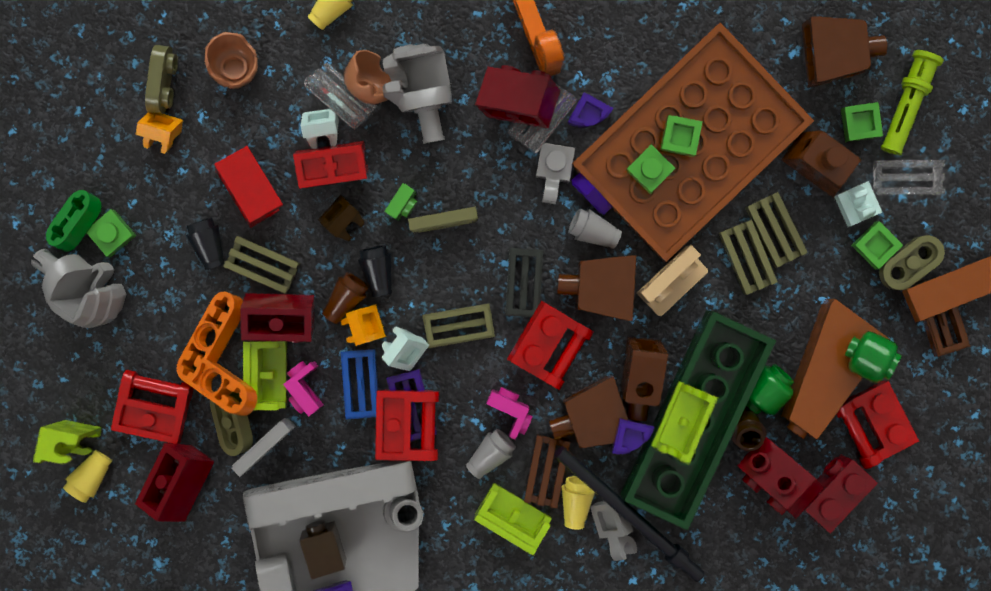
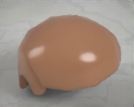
M223 32L212 37L205 48L206 69L210 77L224 88L239 89L251 83L258 72L256 51L246 41L245 37L239 33Z
M368 50L355 52L345 68L344 84L348 91L358 100L374 105L388 100L383 95V85L392 80L380 67L381 57Z

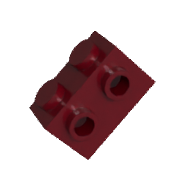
M502 65L501 68L487 66L475 105L488 118L549 129L561 90L551 79L552 77L543 71L533 70L531 73H525L508 65Z
M245 294L240 307L241 340L311 342L314 331V295Z
M767 437L759 449L750 451L737 465L745 474L742 480L753 491L758 493L762 489L770 496L766 501L781 515L787 511L795 519L824 489L814 476Z
M164 443L135 505L157 522H185L215 461L193 445Z
M840 454L839 457L834 458L826 465L824 472L817 479L824 489L808 505L804 512L820 527L831 534L878 483L853 459Z

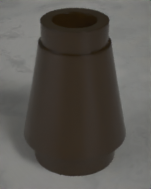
M746 406L734 430L732 440L742 450L754 451L763 445L767 432L756 414Z

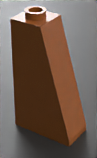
M825 299L821 305L792 385L794 394L785 404L781 415L790 422L787 428L802 439L806 435L818 439L863 378L849 370L848 364L851 358L845 356L853 337L861 339L865 332L872 331L889 339L836 299Z

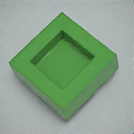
M878 102L848 106L841 109L845 142L874 139L883 136Z
M668 115L660 150L695 157L703 121Z
M651 144L626 171L650 194L676 168Z
M403 183L384 212L397 221L402 216L408 218L418 202L414 199L417 194L416 191Z
M110 209L99 218L87 231L89 237L106 257H112L136 237V234L113 209Z
M877 221L851 246L874 269H880L903 244L880 221Z

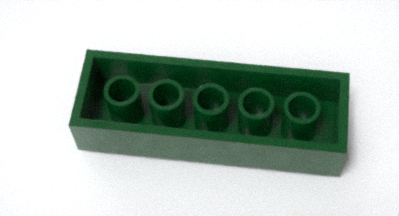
M705 311L652 425L654 426L653 433L650 439L643 444L620 493L625 502L685 530L689 529L776 340L714 311ZM678 381L717 397L690 464L668 453H662L651 446Z

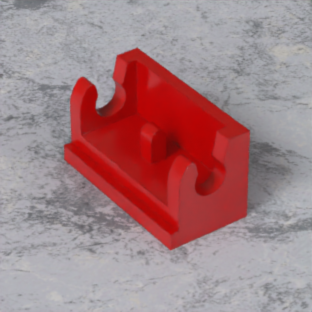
M364 141L296 151L293 154L299 189L367 179L368 164H366L365 160L366 150Z
M248 146L214 164L218 176L250 228L280 211L279 208L283 206V203Z

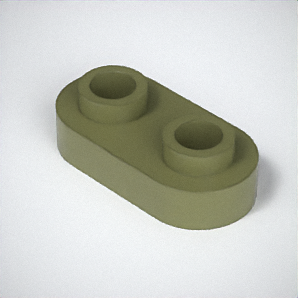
M156 44L151 52L145 93V106L149 113L164 114L166 109L171 108L173 104L174 92L170 85L172 74L175 75L178 69V56L173 54L172 47Z
M930 235L912 239L880 268L879 277L883 285L891 290H905L914 285L943 261L945 250L942 242ZM921 247L927 250V256L924 259L918 254ZM894 267L900 270V277L898 279L892 277L891 272Z
M231 392L229 395L241 403L242 399L239 397V393ZM210 400V408L222 450L230 456H237L247 452L253 443L248 416L226 412Z

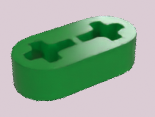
M85 190L74 192L49 225L46 233L48 244L64 252L73 250L97 219L101 211L100 199Z

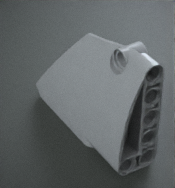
M398 460L260 486L243 492L249 531H251L257 560L255 561L260 591H313L345 580L351 581L353 591H415L419 588V526L423 520V510L419 502L412 461ZM405 505L413 506V517L406 522L399 521L397 518L399 509ZM325 520L326 523L335 521L347 558L345 570L311 580L299 542L303 530H306L305 527L310 523Z

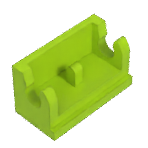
M250 340L243 342V381L252 386L257 393V404L254 410H279L287 408V389L283 385L287 381V341Z
M678 381L651 446L662 453H668L690 464L717 397Z
M69 420L40 427L33 462L42 463L49 461L64 464L72 460V457L66 454L88 455L92 453L93 449L80 446V439L100 437L102 427Z
M493 483L474 517L476 522L533 556L546 535L552 519L551 516L524 502V500L496 483Z

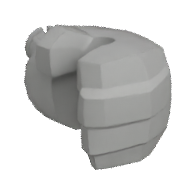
M410 44L393 49V53L383 59L384 71L392 80L383 85L384 97L397 105L402 113L414 111L415 114H418L423 144L445 140L438 109H441L443 105L452 103V93L442 47L429 46L428 44Z
M41 249L34 254L33 258L41 263L31 260V265L45 275L42 283L45 300L51 310L64 320L83 328H93L110 323L122 310L126 298L123 285L111 284L104 287L114 274V268L110 263L101 262L91 266L76 254L66 255L58 259L47 249Z

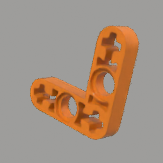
M513 0L539 71H543L550 76L559 74L564 56L555 31L550 30L546 32L534 0Z
M224 291L216 294L207 307L178 360L177 374L181 380L226 412L246 416L256 407L257 393L255 389L217 363L241 320L240 307L243 302L239 296ZM226 305L230 307L228 312L225 310ZM216 321L222 322V324L218 325ZM214 329L216 333L215 340L212 345L207 346L206 336ZM200 351H203V352H206V353H205V355H203V354H200L199 352H200ZM219 374L222 379L221 386L216 392H213L211 387L212 381ZM231 392L239 393V397L242 399L241 403L236 398L229 396Z

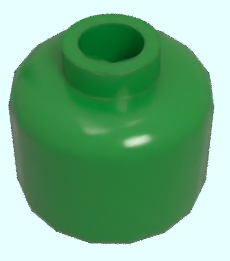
M872 331L865 332L861 339L853 337L845 353V356L851 358L848 364L849 370L873 383H879L883 378L889 380L902 355L897 353L898 347L895 342Z
M773 364L771 367L765 365L746 406L758 415L761 411L769 415H775L792 398L794 391L791 385L794 381L776 364Z

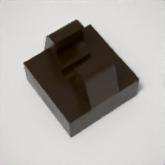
M341 195L318 219L332 235L346 241H350L353 238L346 231V227L351 222H356L360 227H363L365 224L359 214L360 212Z

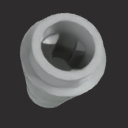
M579 208L569 227V233L575 236V240L612 249L617 246L622 234L621 230L590 209L585 211Z
M496 429L493 433L488 432L470 461L466 464V467L472 475L481 479L484 475L510 459L512 451L516 446L503 431Z

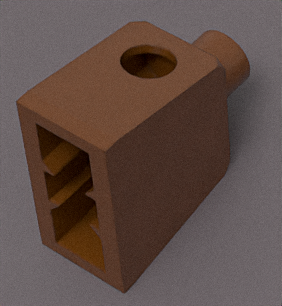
M813 16L802 24L808 88L860 75L870 69V57L885 56L887 53V39L885 35L868 37L865 20Z
M821 130L802 132L781 159L831 197L837 194L861 161L858 156Z
M629 255L580 261L578 263V275L558 274L557 294L576 295V309L633 321L636 256Z
M627 337L621 392L624 401L629 403L627 417L631 420L647 421L649 405H660L668 361V353L660 340ZM646 382L644 385L638 386L640 383Z
M612 375L605 376L565 398L563 403L567 415L549 420V424L555 440L574 434L579 448L614 443L619 418L628 420L614 377Z

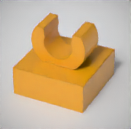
M148 112L137 122L136 135L144 137L143 146L147 149L154 143V140L161 142V153L165 154L172 147L173 140L182 132L183 120L166 114Z
M376 305L346 313L347 317L341 320L342 325L349 324L352 336L346 338V341L348 343L355 342V346L386 337Z

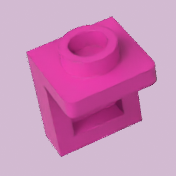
M304 361L297 364L287 373L290 379L283 384L292 395L289 397L292 406L300 414L305 412L308 417L324 406L304 380L307 375L319 367L315 361L308 365Z
M501 387L498 392L492 389L486 404L515 417L509 431L510 438L515 440L518 433L524 435L532 420V416L527 414L529 406L517 401L520 395L511 390Z

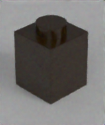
M320 520L305 527L306 530H303L299 542L311 580L345 570L347 558L335 521L326 523L325 520Z

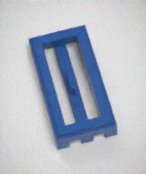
M376 349L342 351L341 364L345 418L376 417L377 390H379ZM363 357H368L372 404V410L369 411L366 408ZM349 358H355L359 402V411L353 412Z

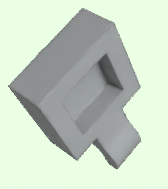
M541 143L536 178L546 179L542 198L543 203L555 205L559 181L570 182L575 148Z
M605 501L591 505L590 509L599 538L608 539L612 559L614 561L627 559L626 554L637 553L634 539L628 536V534L633 532L631 524Z

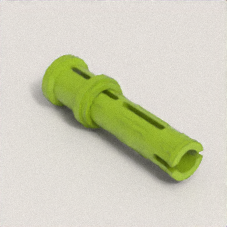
M914 50L912 54L914 61L909 74L901 82L904 89L885 140L881 145L883 151L894 155H902V150L914 124L923 97L931 93L933 89L931 82L936 69L943 64L944 59L939 55L924 50Z

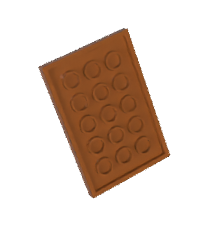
M720 22L572 163V166L601 193L618 215L665 263L811 125L814 120ZM668 115L703 121L695 157L660 150ZM652 144L676 169L649 194L626 169Z

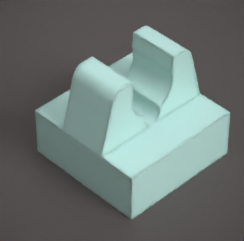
M336 108L304 112L302 114L303 138L307 139L312 149L318 148L317 137L324 135L329 138L330 146H336L339 122Z
M869 181L834 196L847 227L882 213Z
M394 327L392 331L397 337L392 343L383 342L382 348L385 353L381 358L388 366L411 371L429 347V344L420 336L414 335L405 329Z

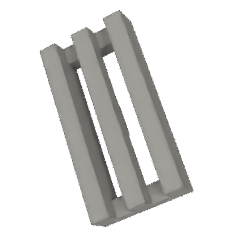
M289 418L279 421L232 465L233 471L241 477L296 426Z

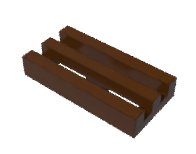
M958 306L948 310L958 343H953L944 312L935 315L945 347L942 346L933 316L923 320L933 355L936 357L970 347Z
M536 435L524 502L536 503L541 506L547 505L557 509L565 472V466L560 461L558 462L552 497L546 498L555 448L556 446H564L569 451V440H555L553 437ZM542 443H546L549 446L539 496L532 494Z

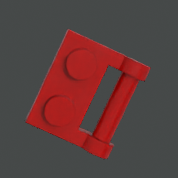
M541 301L507 360L560 390L565 382L562 380L585 340H590L594 331ZM568 328L574 334L550 373L544 367Z
M125 370L121 379L111 430L173 444L181 443L187 411L194 388L185 382H182L180 385L138 376L136 371ZM139 389L176 397L175 407L132 398L133 390Z
M883 380L848 398L836 413L838 418L842 417L860 452L861 457L859 460L864 469L872 468L880 464L884 459L919 442L889 381ZM859 407H861L880 447L874 450L854 413Z
M377 390L375 460H438V449L435 448L436 402H439V391ZM412 402H422L421 448L411 449Z

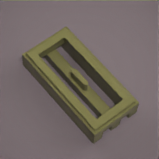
M778 192L745 207L774 268H778L808 253ZM771 202L773 203L780 217V220L795 248V251L793 252L769 205V203ZM762 208L785 256H779L757 209Z
M475 206L410 218L408 223L410 231L416 234L476 223L478 216Z
M752 220L718 233L744 295L751 294L756 290L778 282ZM745 229L766 279L764 280L760 276L742 231ZM735 234L754 280L752 285H749L730 235Z
M236 236L235 244L230 249L229 258L225 261L223 267L287 294L301 263L240 236ZM245 246L291 268L289 272L283 271L240 252L241 248ZM238 258L284 278V284L239 266L235 262Z
M489 303L423 315L427 343L429 344L428 348L495 337ZM484 311L485 318L431 326V320ZM486 325L487 331L461 336L434 340L433 337L434 333Z

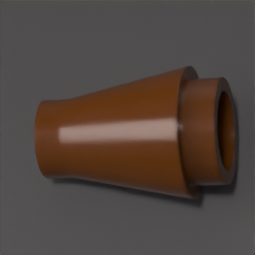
M346 272L343 277H338L329 301L322 312L324 317L335 324H339L346 316V313L353 310L367 297L365 292L369 288L368 285L349 272Z

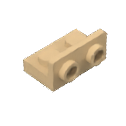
M692 245L684 247L637 292L638 296L657 316L665 314L708 273V269L698 259L701 254Z

